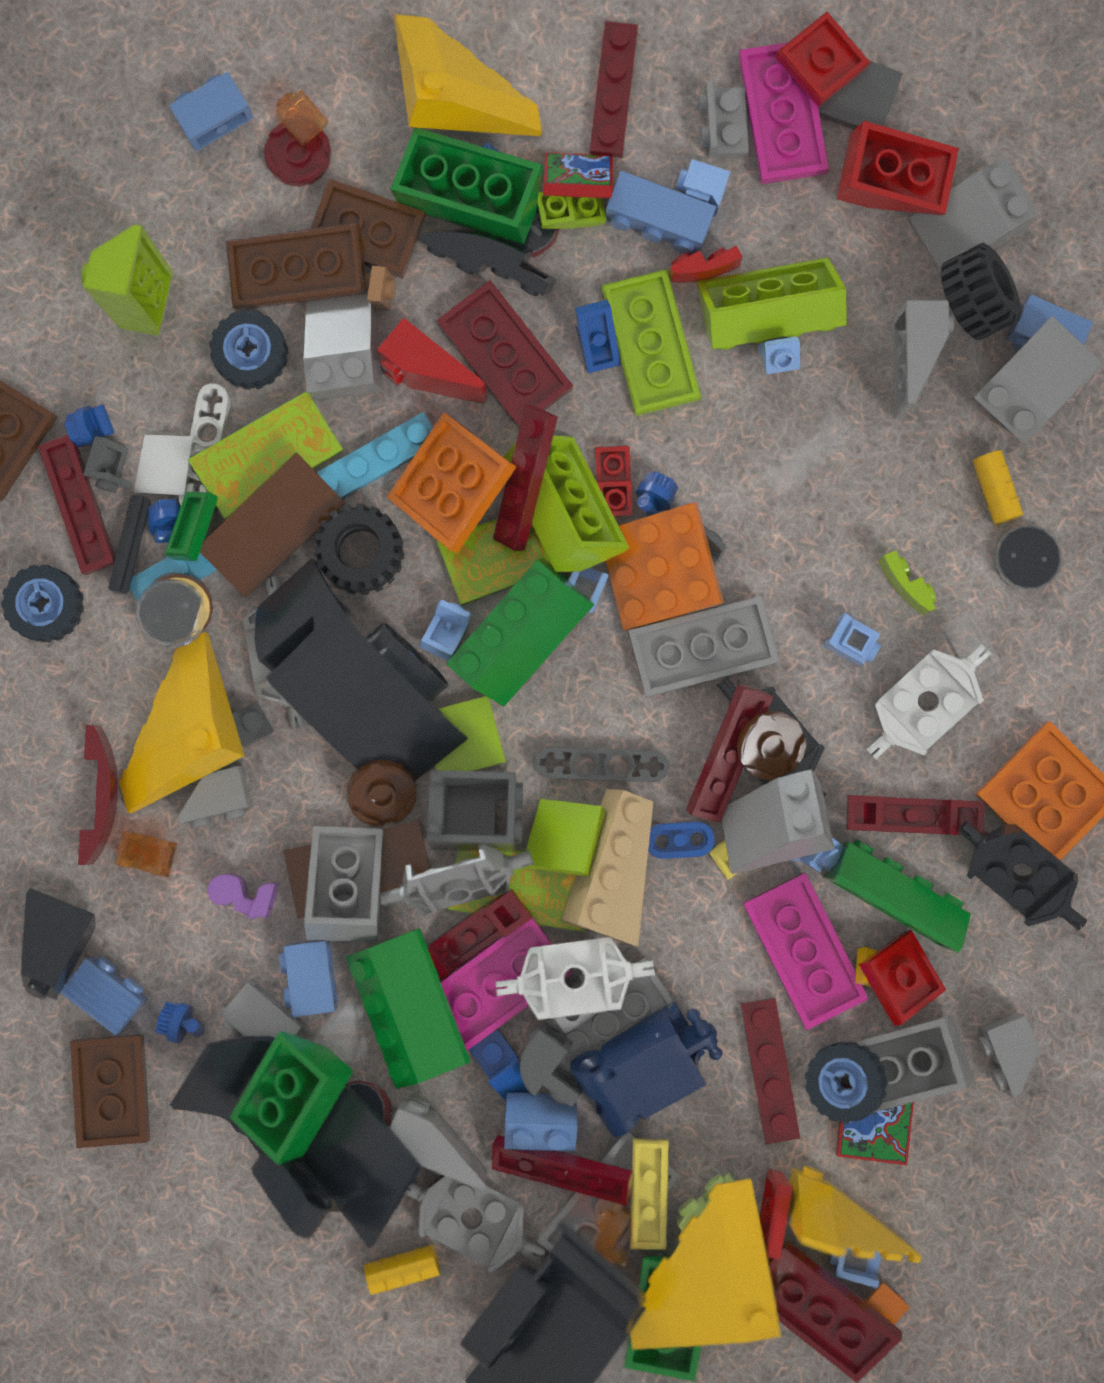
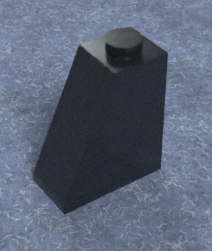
M29 888L26 893L21 978L27 993L39 999H45L47 996L57 1000L96 928L94 913Z

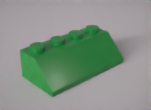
M414 128L390 190L397 202L425 211V215L524 244L536 214L543 166L536 162L421 128Z
M544 558L537 559L450 658L446 665L471 688L504 707L595 604L560 572H555L553 566Z
M855 839L853 844L850 842L842 843L845 848L840 854L838 863L829 872L826 871L823 878L940 947L960 953L971 913L962 909L963 901L949 893H945L943 897L932 891L934 885L918 875H915L913 879L901 873L904 868L903 866L885 857L883 862L871 855L874 849Z
M420 928L378 942L345 956L395 1089L422 1083L471 1062Z

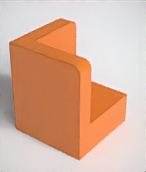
M880 1282L878 1288H875L864 1300L894 1325L910 1308L904 1298L898 1293L896 1294L884 1282Z

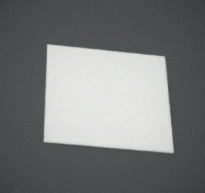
M144 435L134 493L185 495L189 467L188 459L190 458L193 436Z

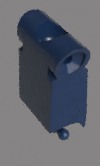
M673 1002L603 1044L601 1050L584 1052L572 1060L569 1065L570 1072L582 1091L596 1102L597 1114L612 1136L620 1137L625 1135L637 1124L639 1118L646 1119L707 1085L698 1068L699 1060L705 1054L703 1049L708 1050L709 1057L712 1060H719L723 1053L717 1046V1030L714 1025L708 1023L705 1019H701L700 1012L696 1008L689 1009L686 1014L687 1019L693 1025L688 1024L676 1002Z

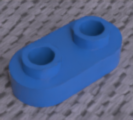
M702 822L657 824L650 829L648 852L659 859L704 856L714 846V833L708 825ZM695 832L700 833L703 838L702 843L698 846H694L690 842V836ZM663 834L668 838L666 847L659 848L656 845L655 839L658 835Z

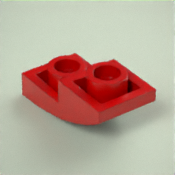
M737 246L727 251L725 248L716 250L707 258V262L700 250L692 255L687 252L672 261V266L668 273L669 279L673 283H689L715 278L740 267L743 256Z
M629 446L595 447L596 482L613 516L633 515Z

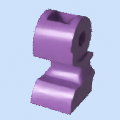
M233 873L222 874L210 881L207 893L213 903L217 905L234 903V910L245 914L250 919L257 917L267 918L271 915L280 882H270L258 887L256 898H251L248 895L243 876Z

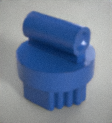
M104 404L93 408L91 406L79 408L74 413L67 415L64 424L70 441H73L78 447L92 446L95 436L105 438L115 433Z
M660 472L647 473L644 481L640 482L636 490L638 497L637 505L646 517L660 513L661 510H670L675 500L678 486L672 478L660 474Z
M175 499L158 500V502H155V504L148 508V527L151 535L154 536L155 543H169L181 508Z
M170 1002L165 1003L163 1009H161L162 1012L159 1013L160 1016H158L159 1020H157L158 1024L156 1025L155 1032L166 1036L168 1041L177 1044L183 1041L187 1032L194 1037L203 1035L205 1031L204 1026L196 1019L191 1018L193 1006L182 1002L178 1005Z

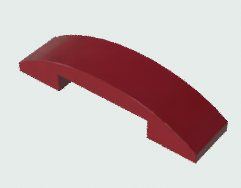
M86 725L84 760L98 761L94 830H80L78 865H92L100 856L113 827L118 801L117 768L109 740L101 726Z
M847 795L846 830L961 835L957 830L963 822L968 821L979 832L984 833V801Z
M513 889L489 901L427 945L440 982L449 977L453 970L502 936L505 938L533 918Z

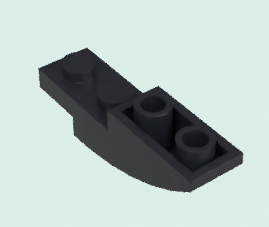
M442 229L421 234L419 241L428 245L426 249L431 254L440 258L447 256L457 262L456 267L459 270L474 275V273L479 274L486 271L490 265L492 273L506 280H509L511 277L521 283L520 288L533 296H538L539 294L543 296L551 292L557 280L528 263L534 250L520 243L470 229Z

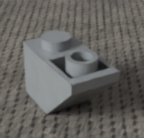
M244 767L227 768L202 777L178 815L179 824L190 823L191 829L212 824L211 817L224 814L225 820L245 816L244 809L253 807Z
M1015 1012L980 1026L979 1030L982 1037L978 1038L982 1053L986 1058L991 1057L995 1070L991 1071V1076L999 1091L1004 1090L1006 1094L1013 1098L1021 1095L1039 1051L1026 1015Z

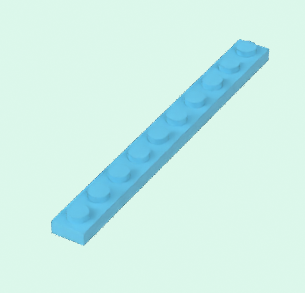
M422 412L317 473L344 499L411 461L433 429V426L426 414ZM199 553L197 561L173 560L167 557L132 577L130 590L139 604L144 592L151 583L166 573H188L202 580L218 570L201 553Z

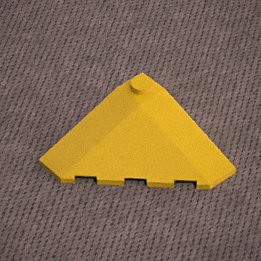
M395 15L394 21L409 127L541 136V122L538 105L523 96L511 86L510 82L492 68H488L471 51L456 39L448 36L428 17Z
M206 632L176 647L172 657V664L165 680H162L152 703L154 706L146 724L142 726L133 747L132 757L119 780L127 813L132 814L245 756L210 637Z
M804 1166L802 1171L796 1168L792 1169L789 1182L793 1189L787 1221L800 1243L836 1256H845L847 1248H849L857 1258L873 1259L875 1251H877L884 1260L901 1261L902 1255L905 1254L910 1262L920 1263L922 1256L912 1245L827 1179H824L822 1171L809 1166Z
M751 1178L715 1184L707 1195L711 1200L699 1217L693 1215L678 1236V1240L681 1243L669 1260L664 1257L648 1279L651 1286L644 1294L646 1301L643 1306L646 1310L630 1333L632 1349L747 1343L781 1337Z

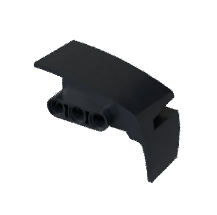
M311 558L257 607L254 641L259 661L271 671L266 676L269 684L356 769L372 761L390 760L404 766L411 773L414 781H416L468 739L465 733L435 707L433 699L449 686L440 671L386 622L381 623L375 630L370 632L334 595L314 559Z
M246 1036L207 1044L171 1101L170 1106L172 1109L221 1117L227 1120L236 1132L247 1136L259 1154L252 1165L251 1171L287 1227L295 1235L306 1239L312 1238L329 1212H341L368 1248H373L422 1168L409 1149L382 1118L346 1083L305 1154L277 1165L229 1118L276 1037Z
M561 1220L557 1227L562 1231V1235L539 1270L537 1271L527 1261L522 1262L462 1339L460 1345L479 1362L465 1382L595 1383L644 1314L646 1308L643 1304L646 1298L642 1291L627 1276Z

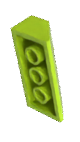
M134 224L90 253L89 262L83 265L81 271V283L83 288L118 328L159 336L173 270L141 225Z
M829 257L696 281L706 335L712 349H731L736 345L752 342L764 343L769 339L785 336L797 337L802 333L818 330L830 331L835 327L847 325L846 287Z
M554 435L532 525L555 572H581L625 552L629 546L575 438ZM516 442L503 456L510 462L512 461Z

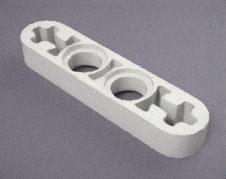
M216 383L203 386L198 393L190 436H193L190 458L224 439L230 409V397L228 392ZM214 392H217L218 396L223 399L222 403L215 404L213 412L215 416H220L219 421L212 417H202V413L210 415L211 405L205 400L206 397H212ZM205 425H213L217 428V436L211 442L200 440L199 432ZM190 463L185 493L186 491L195 492L196 490L194 483L189 484L190 479L201 483ZM200 485L199 492H207L205 487ZM179 495L180 505H182L185 495Z

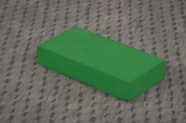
M186 491L165 552L167 557L173 560L197 561L218 500L216 495L211 492Z

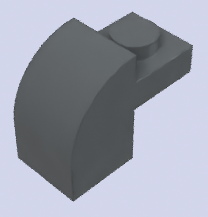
M547 1022L543 1023L522 1054L520 1062L521 1077L526 1088L534 1096H536L542 1086H545L548 1089V1094L555 1101L561 1104L566 1102L569 1106L573 1107L583 1091L575 1078L558 1066L573 1042Z

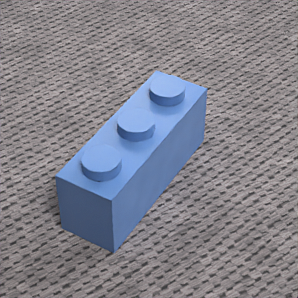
M620 171L612 192V198H610L606 207V218L610 220V224L619 230L628 231L631 228L642 232L641 235L646 240L655 243L663 240L674 244L673 248L680 253L688 252L692 254V252L701 251L717 206Z

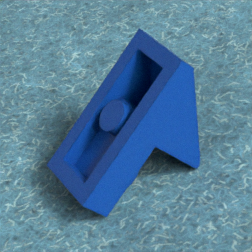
M608 299L574 308L578 325L575 327L587 372L592 373L620 366L612 311Z
M498 1028L469 1049L489 1077V1084L505 1101L506 1092L527 1093L529 1091L521 1077V1060Z

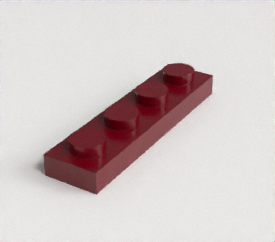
M605 21L589 154L613 155L615 158L623 157L638 31L637 24Z
M525 405L511 461L516 466V469L506 482L493 535V540L513 551H525L558 416L536 406Z
M68 434L38 445L81 574L89 575L113 566L116 556L89 478L83 476L85 466L78 446L73 441H70Z
M738 684L686 808V811L691 816L721 822L744 768L738 759L737 753L739 734L748 721L756 715L768 711L773 696L769 693Z
M768 998L740 1003L765 1144L800 1139L776 999Z
M500 1135L496 1136L492 1144V1170L624 1206L628 1205L632 1188L633 1171L560 1151L504 1149L505 1137Z

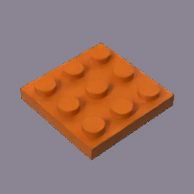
M444 412L387 498L447 549L458 553L512 475L516 466L456 419Z
M693 502L618 525L629 548L625 552L605 561L623 631L724 604L698 503Z
M1051 721L1045 722L974 794L980 801H984L985 806L1004 824H1017L1059 860L1104 817V774Z

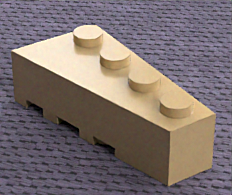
M606 789L600 805L606 810L589 877L576 875L561 920L605 937H611L613 940L638 947L653 801L625 790Z

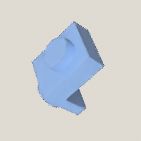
M785 336L769 339L764 343H758L759 355L766 374L800 369V341L798 337Z
M440 600L435 616L421 639L419 648L449 661L455 654L468 629L471 613L458 604Z

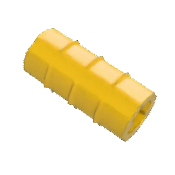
M1002 450L975 458L973 464L977 473L976 478L979 479L983 491L982 494L988 506L987 510L990 511L994 525L1023 516L1024 514L1019 502L1020 498L1017 496L1013 485L1014 481H1012L1008 470L1009 465L1006 464Z
M434 1244L421 1248L416 1247L414 1250L403 1253L399 1252L396 1255L386 1258L382 1257L379 1260L364 1264L365 1278L371 1295L384 1291L389 1292L391 1289L402 1286L406 1287L419 1281L424 1282L426 1279L441 1275V1268Z

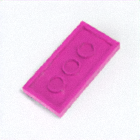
M787 43L739 50L738 54L761 185L825 175L829 170L818 106L775 57L777 51Z
M805 872L742 903L805 1030H809L869 999L863 986L855 983L856 972Z
M534 917L505 938L503 936L441 982L467 1051L529 1006L523 994L519 995V993L498 996L497 990L506 989L507 986L497 988L496 981L512 980L521 976L529 948L554 945ZM572 969L565 973L564 979L573 973Z

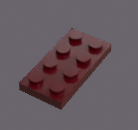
M491 280L487 281L436 320L440 329L475 374L485 382L486 388L518 429L520 428L525 405L536 406L546 410L573 389L569 379Z
M789 1241L783 1244L780 1259H768L778 1321L854 1382L858 1383L902 1340V1330Z

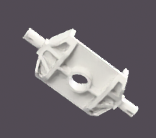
M981 643L966 659L964 657L959 659L933 649L875 703L883 731L881 732L882 736L867 748V751L877 760L891 745L894 746L896 744L925 755L928 748L973 707L984 701L974 672L976 667L992 655L991 652ZM931 691L937 695L938 703L932 710H923L919 707L918 698L923 692Z
M611 937L529 948L521 976H518L517 979L496 981L497 988L507 986L506 989L497 990V995L523 994L538 1020L618 1010L622 1007L630 980L638 977L655 976L654 969L643 970L644 968L654 967L653 960L634 964L626 962ZM579 968L584 972L585 981L580 988L571 989L566 985L564 976L569 969Z

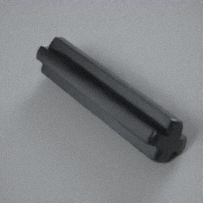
M132 495L130 498L108 589L117 594H127L129 592L148 516V508L151 504L150 499L141 495Z

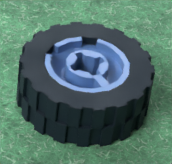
M241 310L240 313L235 314L234 312L229 314L228 318L222 319L219 322V326L216 329L214 328L212 341L210 340L209 344L211 349L210 356L215 364V368L226 381H229L237 388L238 386L243 387L244 390H251V388L258 390L267 384L271 385L278 376H281L283 373L282 369L288 361L286 358L288 347L282 331L269 316H264L258 311L248 312V310ZM249 345L254 346L256 349H253L250 356L247 357L243 353L245 347Z
M42 564V566L31 565L25 570L21 569L15 577L10 578L7 588H4L2 593L4 597L3 601H1V607L4 609L3 616L5 620L10 623L11 629L17 631L19 635L37 642L47 643L51 642V640L58 641L63 639V636L71 634L74 631L73 628L79 625L81 613L84 612L82 604L84 597L80 593V586L69 574L55 567ZM42 598L50 600V603H46L43 608L44 611L40 610L38 606Z
M843 1041L819 1050L815 1054L816 1057L810 1060L808 1072L805 1073L807 1082L805 1089L806 1093L808 1092L811 1104L816 1106L817 1111L821 1115H826L829 1117V1120L834 1122L837 1120L841 1121V1123L857 1122L873 1114L881 1106V1101L887 1093L885 1090L886 1085H888V1078L885 1076L886 1069L884 1064L880 1063V1058L876 1053L873 1054L869 1050L870 1048L865 1045L860 1046L857 1042ZM850 1075L848 1079L850 1085H852L851 1088H844L842 1086V1076Z

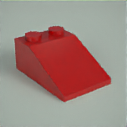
M863 121L849 135L836 199L872 209L943 216L946 214L959 148Z
M404 317L377 349L381 359L380 365L385 370L383 374L397 386L404 383L411 389L484 404L488 399L486 384L482 379Z

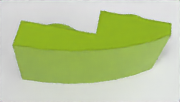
M539 192L537 208L542 228H584L605 224L607 221L602 198L545 196L543 192Z
M897 550L885 554L878 559L890 584L913 609L922 615L936 609L934 605L936 595L932 586L929 583L925 584L923 577L911 582L907 577L910 575L908 563L903 556L899 557Z

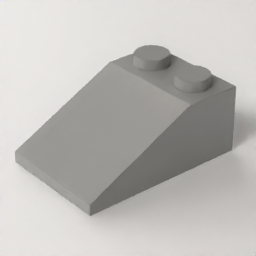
M1004 156L950 189L946 214L942 216L915 213L908 220L941 274V266L945 261L982 242L993 248L1029 228L1040 214Z
M368 290L367 294L306 302L303 356L307 393L317 400L384 391L382 366L380 365L381 359L377 351L379 348L376 310L367 300Z
M906 300L893 319L894 419H902L916 403L949 333L953 332L954 314L949 312L948 300Z
M1051 316L985 384L974 398L1022 443L1026 444L1103 362L1055 317Z
M812 769L776 778L728 804L722 818L730 872L732 874L834 849L822 785Z
M313 826L304 920L307 940L378 941L383 829Z
M954 1015L856 1041L858 1045H865L870 1048L869 1050L873 1054L876 1053L880 1058V1063L884 1064L886 1069L885 1076L888 1078V1085H886L885 1091L887 1093L881 1101V1106L874 1112L967 1089L975 1085Z
M412 1095L410 1099L403 1097L390 1128L409 1149L420 1165L483 1191L487 1168L437 1110L430 1108L431 1102L417 1095Z

